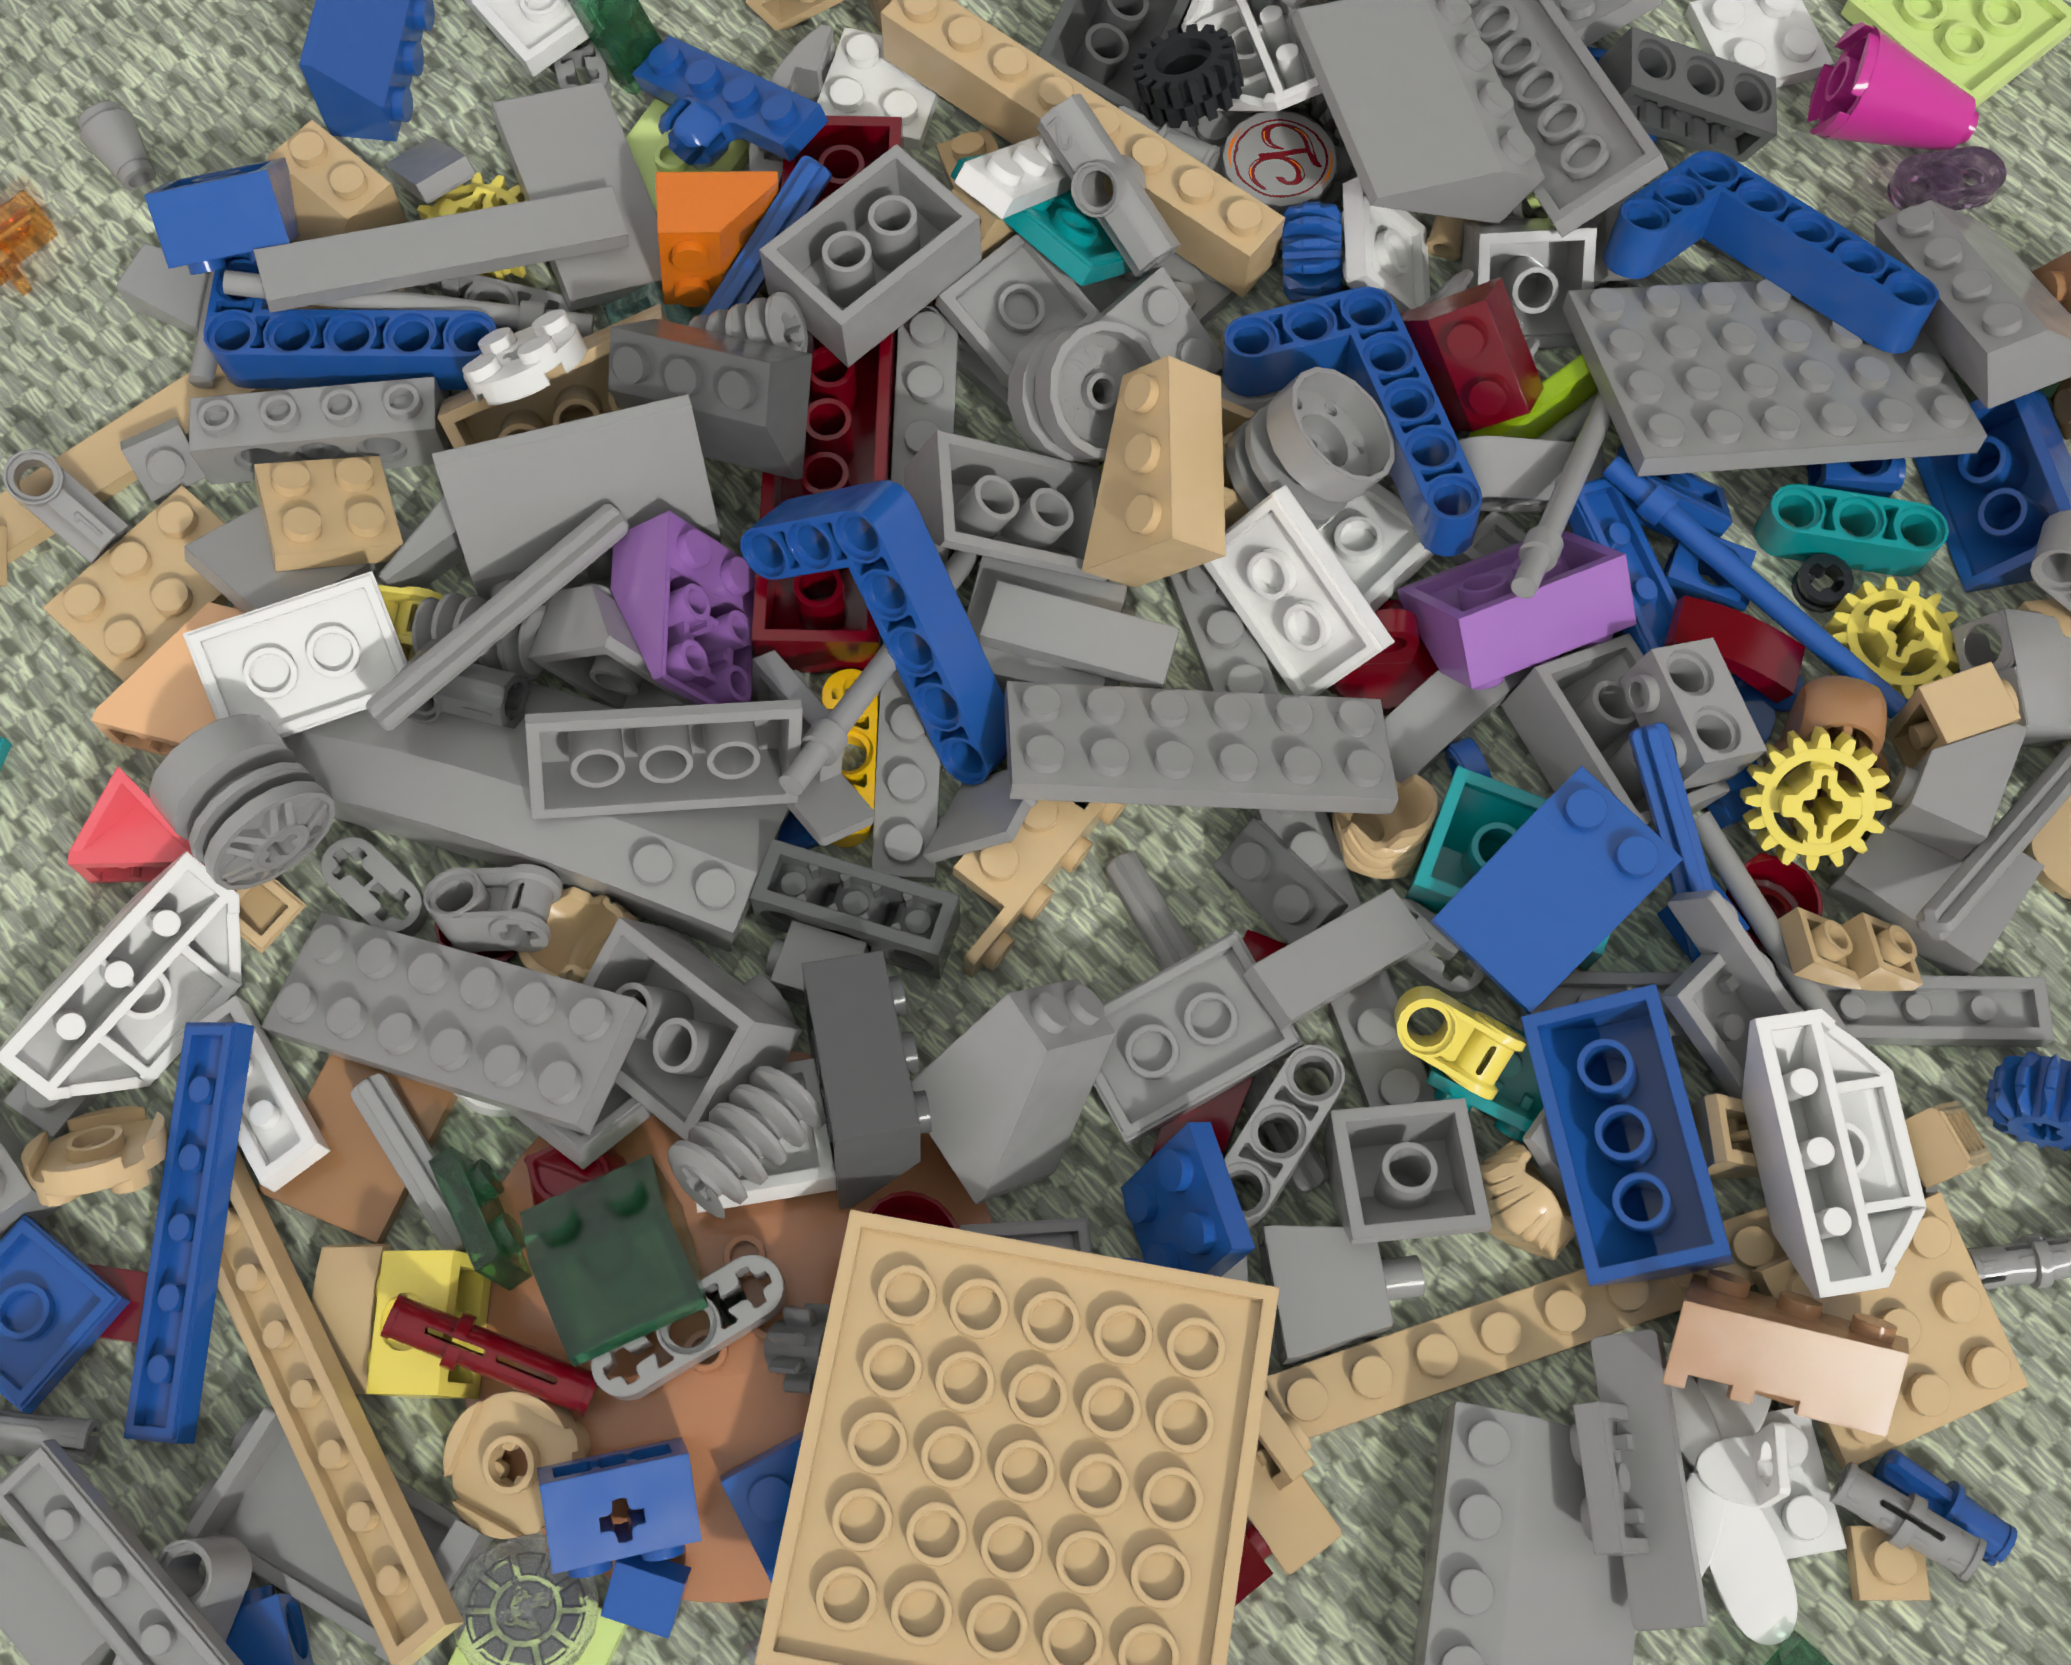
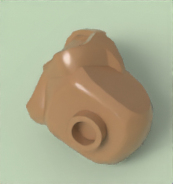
M1825 675L1811 680L1801 687L1785 722L1782 737L1773 746L1780 751L1788 748L1787 732L1792 730L1804 742L1811 741V735L1815 726L1823 727L1829 733L1832 744L1836 737L1844 731L1856 740L1854 751L1867 746L1878 757L1871 768H1881L1889 776L1890 781L1892 778L1888 760L1882 752L1886 734L1887 704L1881 690L1862 679L1843 675ZM1766 754L1764 756L1763 767H1765L1770 762V759L1767 757ZM1835 761L1834 768L1838 771L1837 780L1848 781L1850 785H1857L1851 769ZM1797 765L1796 767L1792 768L1789 772H1787L1782 779L1789 775L1799 765ZM1890 782L1884 785L1883 787L1876 789V791L1881 792L1887 790L1889 788ZM1822 788L1817 789L1815 799L1827 797V793ZM1815 799L1804 800L1803 803L1810 810L1814 806ZM1786 817L1796 835L1797 829L1793 825L1794 817Z

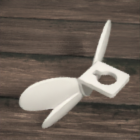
M1688 1375L1685 1388L1671 1385L1670 1387L1681 1455L1694 1469L1686 1480L1701 1578L1707 1568L1710 1567L1716 1589L1729 1616L1748 1638L1764 1645L1781 1643L1791 1635L1795 1627L1798 1611L1797 1595L1785 1554L1775 1532L1761 1509L1769 1508L1789 1496L1791 1492L1785 1424L1783 1422H1771L1761 1429L1772 1399L1755 1394L1752 1405L1730 1400L1726 1396L1728 1385L1703 1378H1698L1696 1383ZM1772 1454L1773 1473L1772 1476H1769L1768 1461L1771 1460Z

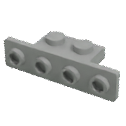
M775 650L753 658L751 702L801 699L803 706L801 739L817 719H826L833 710L827 709L811 692L808 682L802 673L798 670H792ZM843 751L832 765L823 766L804 792L798 796V803L785 804L817 843L822 846L829 845L874 823V810L841 773Z
M1716 890L1677 893L1668 901V907L1701 955L1660 997L1728 1095L1742 1100L1750 1021L1755 1018L1795 1013L1804 1010L1788 994L1775 975L1772 962L1765 954L1758 950L1739 922L1738 913L1729 901L1723 898Z
M1648 1329L1595 1337L1591 1340V1350L1599 1401L1574 1404L1573 1409L1576 1423L1572 1424L1570 1429L1571 1450L1575 1461L1582 1467L1586 1497L1582 1499L1580 1510L1584 1532L1587 1538L1593 1542L1595 1555L1622 1556L1632 1625L1635 1630L1654 1631L1704 1627L1708 1622L1671 1387L1662 1383L1667 1366L1662 1334L1657 1330Z

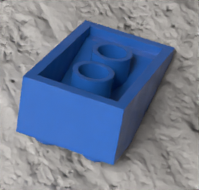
M1581 766L1432 919L1431 923L1529 1015L1684 858L1590 772Z

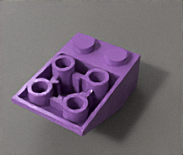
M667 511L629 529L627 534L613 545L610 591L655 682L697 705L751 702L753 648L751 637L755 572L749 567L743 557L671 511Z

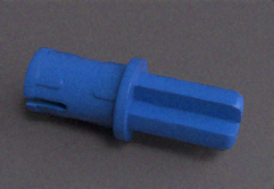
M1889 1450L1876 1465L1873 1477L1907 1497L1912 1492L1928 1500V1509L1975 1537H1981L1986 1540L1987 1547L1982 1560L1988 1565L1995 1566L1997 1561L2001 1563L2011 1552L2017 1539V1529L1995 1514L1990 1513L1977 1504L1975 1500L1967 1496L1964 1485L1958 1481L1953 1480L1947 1484L1898 1450Z

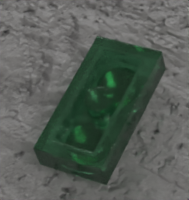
M567 0L619 86L627 93L637 95L641 88L632 73L644 62L652 49L663 42L639 0Z
M452 1146L429 1160V1165L474 1270L509 1291L533 1276L522 1252L528 1246L526 1236L516 1220L504 1211L498 1198L504 1192V1188L500 1178L489 1163L483 1159L475 1162Z

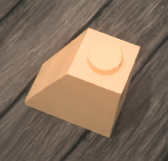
M208 602L95 709L91 721L112 743L167 756L172 749L189 735L217 720L183 633L244 613L235 605L231 608Z

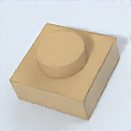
M1875 1526L1843 1527L1847 1546L1846 1553L1852 1601L1931 1600L1926 1558L1924 1555L1909 1546L1900 1550L1886 1541L1887 1533Z

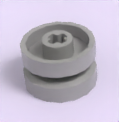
M1098 320L1078 326L1072 325L1057 328L1035 336L1018 353L1008 379L1007 404L1015 430L1028 447L1037 454L1073 463L1105 461L1122 376L1161 359L1143 334L1122 322Z

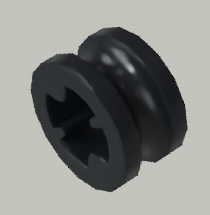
M1827 553L1814 554L1807 558L1792 579L1791 588L1795 599L1804 608L1818 613L1831 612L1847 593H1850L1853 589L1854 577L1851 568L1839 557ZM1827 575L1834 582L1830 588H1824L1819 592L1811 585L1815 578L1819 579Z

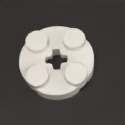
M556 309L537 318L531 327L513 333L510 327H503L484 336L478 342L482 354L463 367L462 372L464 373V380L476 401L480 403L484 396L488 405H501L525 398L551 385L545 373L554 369L560 363H562L566 373H569L583 360L587 353V346L576 324L570 321L565 310Z

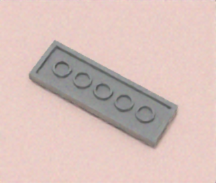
M1467 0L1472 10L1471 17L1479 35L1492 53V63L1501 83L1513 98V109L1523 131L1535 146V157L1545 179L1532 192L1561 238L1669 169L1659 149L1554 0Z
M1007 681L1004 710L1009 799L1386 815L1393 814L1399 800L1381 699Z
M321 912L261 1028L285 1041L590 1135L648 1009L636 998Z

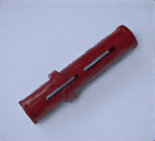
M400 1293L384 1324L381 1337L391 1338L440 1358L439 1367L453 1372L457 1365L508 1385L515 1390L528 1393L577 1412L576 1414L579 1416H584L597 1386L592 1371L541 1351L536 1347L526 1345L476 1325L477 1317L469 1313L463 1312L461 1317L458 1318L409 1299L405 1294ZM428 1327L463 1342L480 1347L486 1351V1354L429 1333L427 1329ZM498 1356L555 1377L557 1381H549L499 1361Z

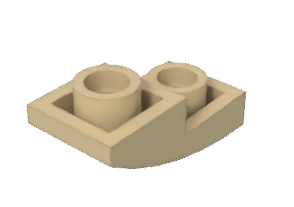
M1799 907L1778 919L1792 972L1795 976L1826 985L1868 991H1913L1923 985L1915 961L1917 957L1916 945L1906 930L1898 925H1892L1863 912L1841 925L1834 920L1826 919Z
M390 1244L327 1245L322 1247L316 1270L311 1303L355 1394H366L368 1381L367 1357L372 1347L377 1304L376 1283L380 1276L383 1251H391Z

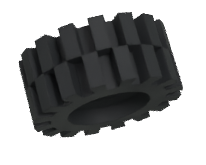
M1197 24L1187 25L1186 32L1179 34L1177 28L1167 31L1169 38L1163 40L1157 36L1150 40L1152 49L1142 47L1138 52L1139 59H1134L1132 73L1145 116L1149 120L1153 119L1154 123L1162 127L1167 121L1170 128L1180 129L1182 121H1188L1189 127L1198 126V118L1206 116L1209 121L1217 118L1218 108L1227 112L1233 107L1232 99H1239L1242 94L1241 87L1244 86V80L1232 36H1228V32L1222 27L1216 31L1214 25L1205 24L1202 30L1198 31Z

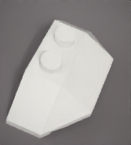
M1192 0L1181 25L1183 33L1186 32L1187 25L1197 24L1198 31H1201L1205 24H1211L1215 26L1216 31L1221 27L1228 32V36H1232L1244 86L1241 87L1242 94L1240 98L1232 99L1233 107L1228 111L1277 112L1322 93L1291 20V16L1300 8V5L1292 9L1281 0Z
M185 851L138 892L37 999L0 1047V1063L50 1101L70 1098L72 1096L100 1094L151 1086L182 1051L183 1038L181 1034L185 1031L186 1022H199L227 1002L242 985L239 894L234 890H227L216 884L206 872V867Z
M1822 1009L1751 1020L1742 1089L1743 1107L1773 1235L1815 1299L1889 1287L1896 1273L1895 1267L1908 1248L1927 1208L1893 1070L1857 1039L1835 1025V1020Z

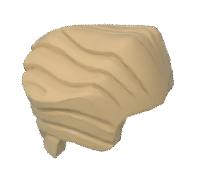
M1413 774L1403 780L1402 783L1396 781L1399 800L1392 815L1333 812V830L1346 867L1361 875L1378 879H1397L1413 875L1437 813L1438 795L1435 792V787L1417 774Z
M570 887L563 890L559 901L551 905L547 925L551 930V936L547 947L536 952H518L527 969L583 984L619 917L639 921V919L619 903L611 902L612 899L607 895L592 897L591 893L577 887Z
M1514 1139L1495 1152L1493 1156L1483 1160L1482 1165L1479 1164L1492 1228L1488 1233L1510 1246L1543 1258L1555 1260L1562 1249L1576 1235L1572 1216L1569 1215L1554 1189L1541 1179L1540 1173L1530 1162L1529 1159L1532 1157V1154L1524 1145H1520Z

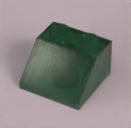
M651 1154L520 1212L530 1268L568 1359L574 1367L709 1307L683 1206Z

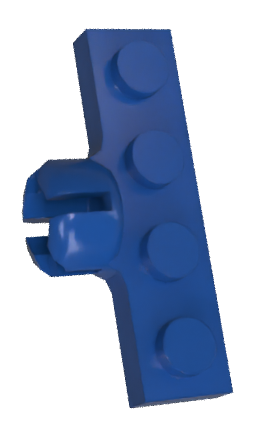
M670 35L661 44L653 48L644 62L632 73L642 91L671 104L660 116L658 130L662 135L664 132L671 130L668 133V147L686 164L692 165L698 170L712 167L727 152L730 142L736 139L746 140L791 162L828 122L819 103Z

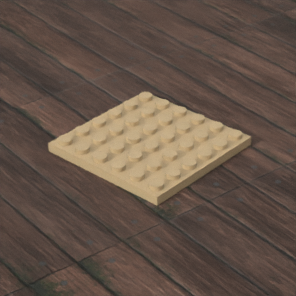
M850 1210L755 1664L1227 1665L1279 1287Z

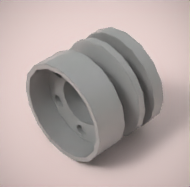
M1321 367L1311 368L1296 376L1274 396L1270 405L1259 409L1254 413L1251 420L1244 422L1238 427L1226 446V466L1232 485L1249 510L1253 509L1272 492L1286 485L1317 530L1326 524L1332 516L1345 509L1349 501L1360 497L1383 479L1395 461L1392 432L1387 418L1373 397L1353 379L1334 369Z
M237 714L216 720L195 731L169 752L155 770L149 787L154 807L177 835L189 841L191 853L198 861L205 864L206 872L214 882L227 890L249 889L269 882L292 869L316 848L328 833L336 815L332 797L324 788L316 783L315 777L308 769L296 763L293 750L273 726L260 715Z

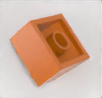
M778 171L656 172L657 230L664 305L681 304L686 307H700L709 303L778 195Z

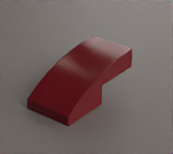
M1684 596L1677 600L1664 647L1714 638L1729 671L1777 704L1795 694L1806 648L1801 643L1771 625L1727 606L1690 596Z

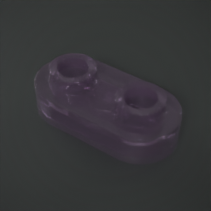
M1979 146L1914 155L1904 159L1898 165L1888 183L1887 192L1890 201L1900 211L1929 200L1955 211L1984 206L1994 199L2006 180L2007 171L2004 162L1996 153ZM1963 178L1972 179L1977 185L1971 186ZM1912 187L1919 188L1922 192H1919L1913 189Z

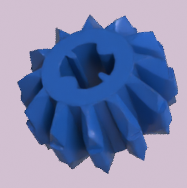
M1321 201L1303 202V205L1288 206L1283 214L1285 222L1282 232L1285 295L1290 301H1305L1341 292V211L1336 204H1321Z
M2033 1051L2027 1052L2024 1057L2017 1055L2004 1057L2002 1065L1995 1068L1993 1079L1989 1080L1986 1101L1989 1102L1987 1115L1993 1119V1127L2002 1133L2013 1134V1138L2017 1142L2028 1141L2035 1143L2040 1149L2045 1146H2052L2063 1151L2070 1150L2071 1061L2061 1059L2057 1053L2049 1057L2041 1056Z

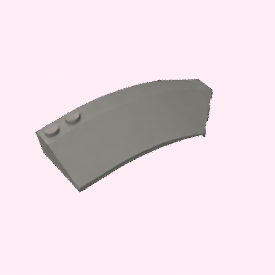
M528 682L530 695L527 699L525 714L617 709L567 692ZM367 710L283 738L293 750L296 763L308 769L315 777L316 783L324 788L334 800L336 813L334 818L371 831L377 830L417 841L499 867L533 864L547 868L562 880L563 889L577 887L591 893L592 897L607 895L612 899L611 902L619 903L636 916L682 934L686 933L690 937L729 952L733 948L751 905L750 895L772 839L778 840L790 811L785 804L532 820L525 716L512 729L442 712L433 722L419 723L406 718L396 728L387 731L377 724Z

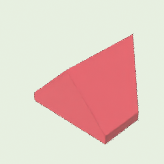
M117 766L69 850L67 864L90 883L151 882L185 851L193 857L194 855L191 853L189 841L174 832L154 807L151 798Z

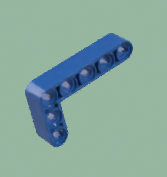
M1700 151L1691 155L1625 200L1620 207L1603 254L1605 265L1613 273L1625 278L1641 279L1651 275L1703 238L1873 347L1893 354L1905 353L1912 349L1939 299V291L1935 284L1925 276L1731 157L1714 151Z
M248 253L224 257L227 266L214 272L203 336L204 342L227 379L237 387L299 389L435 377L440 390H467L469 387L464 380L462 369L467 363L482 354L478 346L480 339L498 328L490 316L484 312L474 310L289 309L270 313L266 299L224 294L223 276L225 270L259 274L257 262H250Z
M1370 286L1358 287L1244 315L1233 320L1227 326L1224 333L1222 374L1223 381L1230 391L1245 397L1260 396L1280 391L1301 372L1314 367L1334 369L1342 374H1346L1347 377L1356 381L1373 397L1387 418L1394 438L1395 461L1389 473L1418 539L1424 548L1433 554L1447 557L1459 555L1472 545L1482 503L1481 489L1399 311L1388 293Z
M879 480L787 499L744 532L740 540L743 558L754 572L766 579L777 580L849 568L886 648L895 662L896 669L940 761L951 776L964 784H980L1007 757L1004 695L919 509L906 489L891 480Z

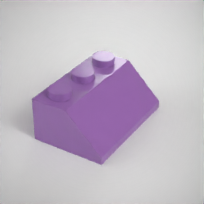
M1564 530L1561 536L1564 546L1559 559L1552 570L1545 572L1536 594L1531 598L1518 597L1511 589V583L1521 563L1519 550L1523 541L1397 590L1399 600L1404 609L1416 615L1418 634L1439 671L1470 689H1489L1501 684L1505 679L1504 676L1527 667L1534 668L1559 659L1560 654L1580 646H1595L1609 641L1613 638V633L1636 625L1626 554Z

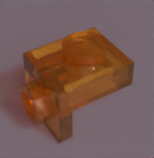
M24 189L6 203L0 205V286L8 281L22 296H25L33 289L16 266L59 235L39 204Z

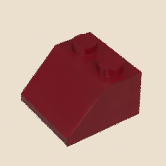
M1501 277L1400 313L1454 431L1474 432L1531 412L1544 387Z

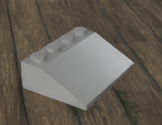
M1340 0L1299 8L1291 16V20L1370 206L1500 224L1545 179L1535 157V146L1523 131L1513 109V98L1501 83L1492 63V53L1479 35L1471 17L1472 10L1467 0Z
M688 394L432 453L434 465L472 582L478 596L485 598L487 601L604 504H611L624 516L629 524L628 530L660 514L671 511L721 543L718 520ZM613 546L561 590L580 587L585 583L610 577L612 572Z
M1457 1401L1443 1410L1412 1665H1633L1636 1630L1632 1625L1622 1556L1595 1555L1593 1542L1587 1538L1584 1532L1580 1510L1582 1499L1586 1497L1582 1467L1575 1461L1571 1450V1426L1526 1414Z

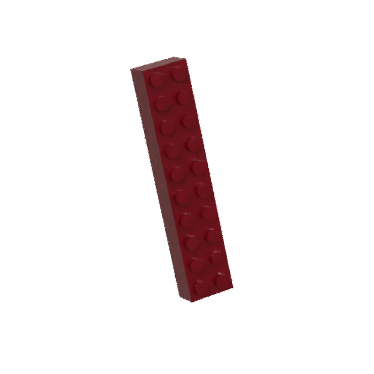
M826 115L828 119L826 125L791 162L783 158L781 188L801 157L805 155L812 157L825 166L832 174L831 180L814 204V208L896 144L904 150L902 117ZM898 328L849 368L807 330V353L812 354L803 477L794 480L762 472L759 520L787 499L879 480H891ZM848 567L777 580L766 579L756 573L751 637L755 657L775 650L792 670H798L801 673H836L844 669L863 671L883 645V639Z

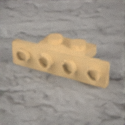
M1038 800L1037 804L1030 808L1014 841L967 853L961 857L953 867L952 875L1000 911L998 916L965 955L962 968L965 974L973 978L983 965L993 971L1002 962L1015 943V939L1008 935L1023 916L1033 922L1040 915L1055 893L1054 890L1048 887V884L1061 868L1072 874L1093 847L1094 843L1088 840L1087 836L1100 820L1107 826H1111L1128 804L1090 802L1083 810L1072 801Z
M1266 1381V1388H1265V1391H1267V1390H1268V1384H1267V1381ZM1264 1395L1247 1519L1256 1527L1272 1551L1271 1556L1281 1571L1286 1575H1290L1339 1539L1342 1531L1302 1475L1315 1465L1307 1454V1451L1311 1449V1443L1306 1433L1290 1414L1284 1413L1280 1416L1266 1395Z

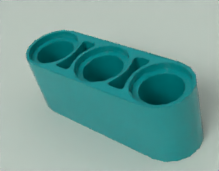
M1788 484L1779 488L1759 516L1754 528L1755 540L1758 545L1772 556L1804 562L1814 554L1827 553L1844 560L1851 569L1898 577H1910L1919 573L1946 542L1949 533L1946 519L1933 506L1919 502L1803 484ZM1782 518L1789 520L1791 523L1795 525V527L1788 525L1786 522L1782 520ZM1843 528L1848 529V530L1851 531L1854 535L1849 534V533L1846 532ZM1906 539H1909V540L1912 541L1915 545L1909 543Z

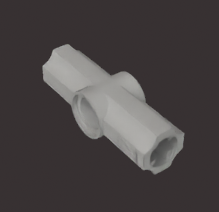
M1081 94L1070 96L1065 101L1054 106L1039 119L1040 124L1037 126V129L1072 180L1071 193L1075 205L1083 214L1098 219L1135 277L1146 274L1176 252V249L1181 244L1146 193L1145 175L1141 166L1135 159L1121 155ZM1105 173L1110 177L1113 184L1114 192L1112 198L1104 188Z

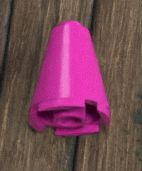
M1865 22L1853 25L1841 36L1834 47L1844 50L1834 67L1827 64L1823 65L1811 94L1807 122L1819 119V123L1810 132L1812 135L1825 139L1948 152L1958 144H1964L1969 140L1975 131L1979 119V113L1975 111L1976 102L1973 96L1880 29Z

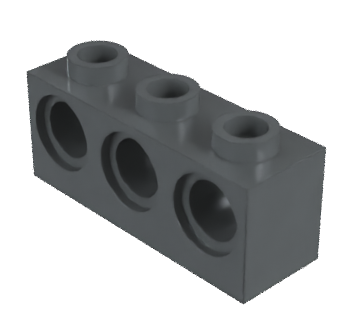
M1631 27L1599 59V66L1647 134L1698 151L1719 152L1739 162L1748 160L1777 135L1776 77L1634 27Z
M772 839L750 895L757 924L788 933L793 920L867 943L869 952L883 950L887 964L939 980L942 977L961 922L959 895Z

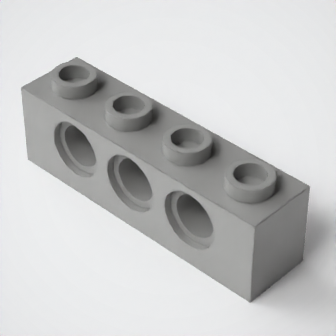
M435 377L190 398L189 452L211 485L255 481L254 464L380 455L383 469L434 465L432 453L450 450L451 442L437 418L441 403L445 399Z

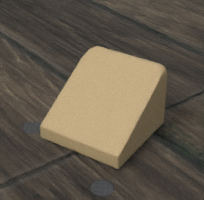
M275 878L249 889L234 890L239 894L240 937L261 954L307 906Z

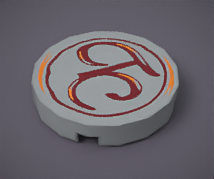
M1285 111L1263 112L1240 122L1227 137L1222 156L1221 172L1224 178L1283 216L1288 206L1303 205V202L1323 201L1333 183L1337 156L1331 138L1320 125L1301 114Z

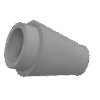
M104 101L90 106L81 114L78 120V126L81 130V142L122 183L126 190L132 191L155 179L156 173L151 166L134 117L128 110L122 109L115 102Z

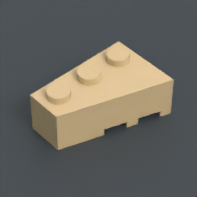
M1169 355L1122 376L1081 570L1082 572L1134 588L1226 556L1221 377Z

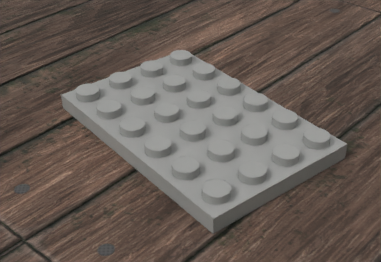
M1767 279L1571 290L1567 292L1562 306V311L1637 477L1978 453L1987 437L1985 430L1945 361L1923 329L1911 350L1897 354L1884 352L1873 347Z

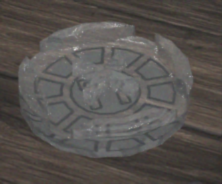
M528 1534L507 1539L508 1541L498 1543L491 1549L487 1547L473 1557L456 1582L453 1600L464 1621L463 1624L454 1630L457 1647L470 1665H573L580 1659L595 1635L600 1603L594 1576L571 1578L568 1576V1571L552 1574L547 1535Z

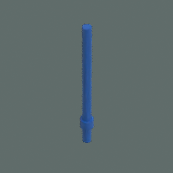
M1619 455L1602 473L1606 479L1639 506L1635 512L1653 527L1658 523L1661 524L1837 675L1862 679L1878 687L1884 695L1887 704V717L1889 719L1893 718L1905 706L1908 700L1680 508L1676 504L1680 498L1666 486L1660 483L1656 487L1644 476L1637 477L1633 467Z

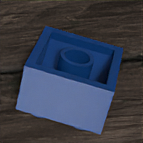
M285 157L168 181L144 195L168 268L187 265L190 275L225 268L227 265L224 257L248 253L250 262H256L254 249L288 244L299 236L289 168Z

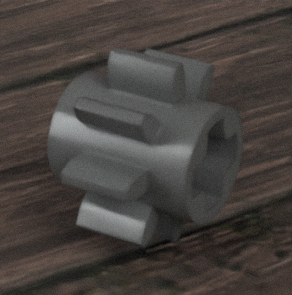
M806 1303L804 1307L785 1306L783 1308L784 1319L776 1321L770 1327L764 1343L765 1360L769 1372L786 1374L784 1379L785 1392L812 1394L830 1305Z

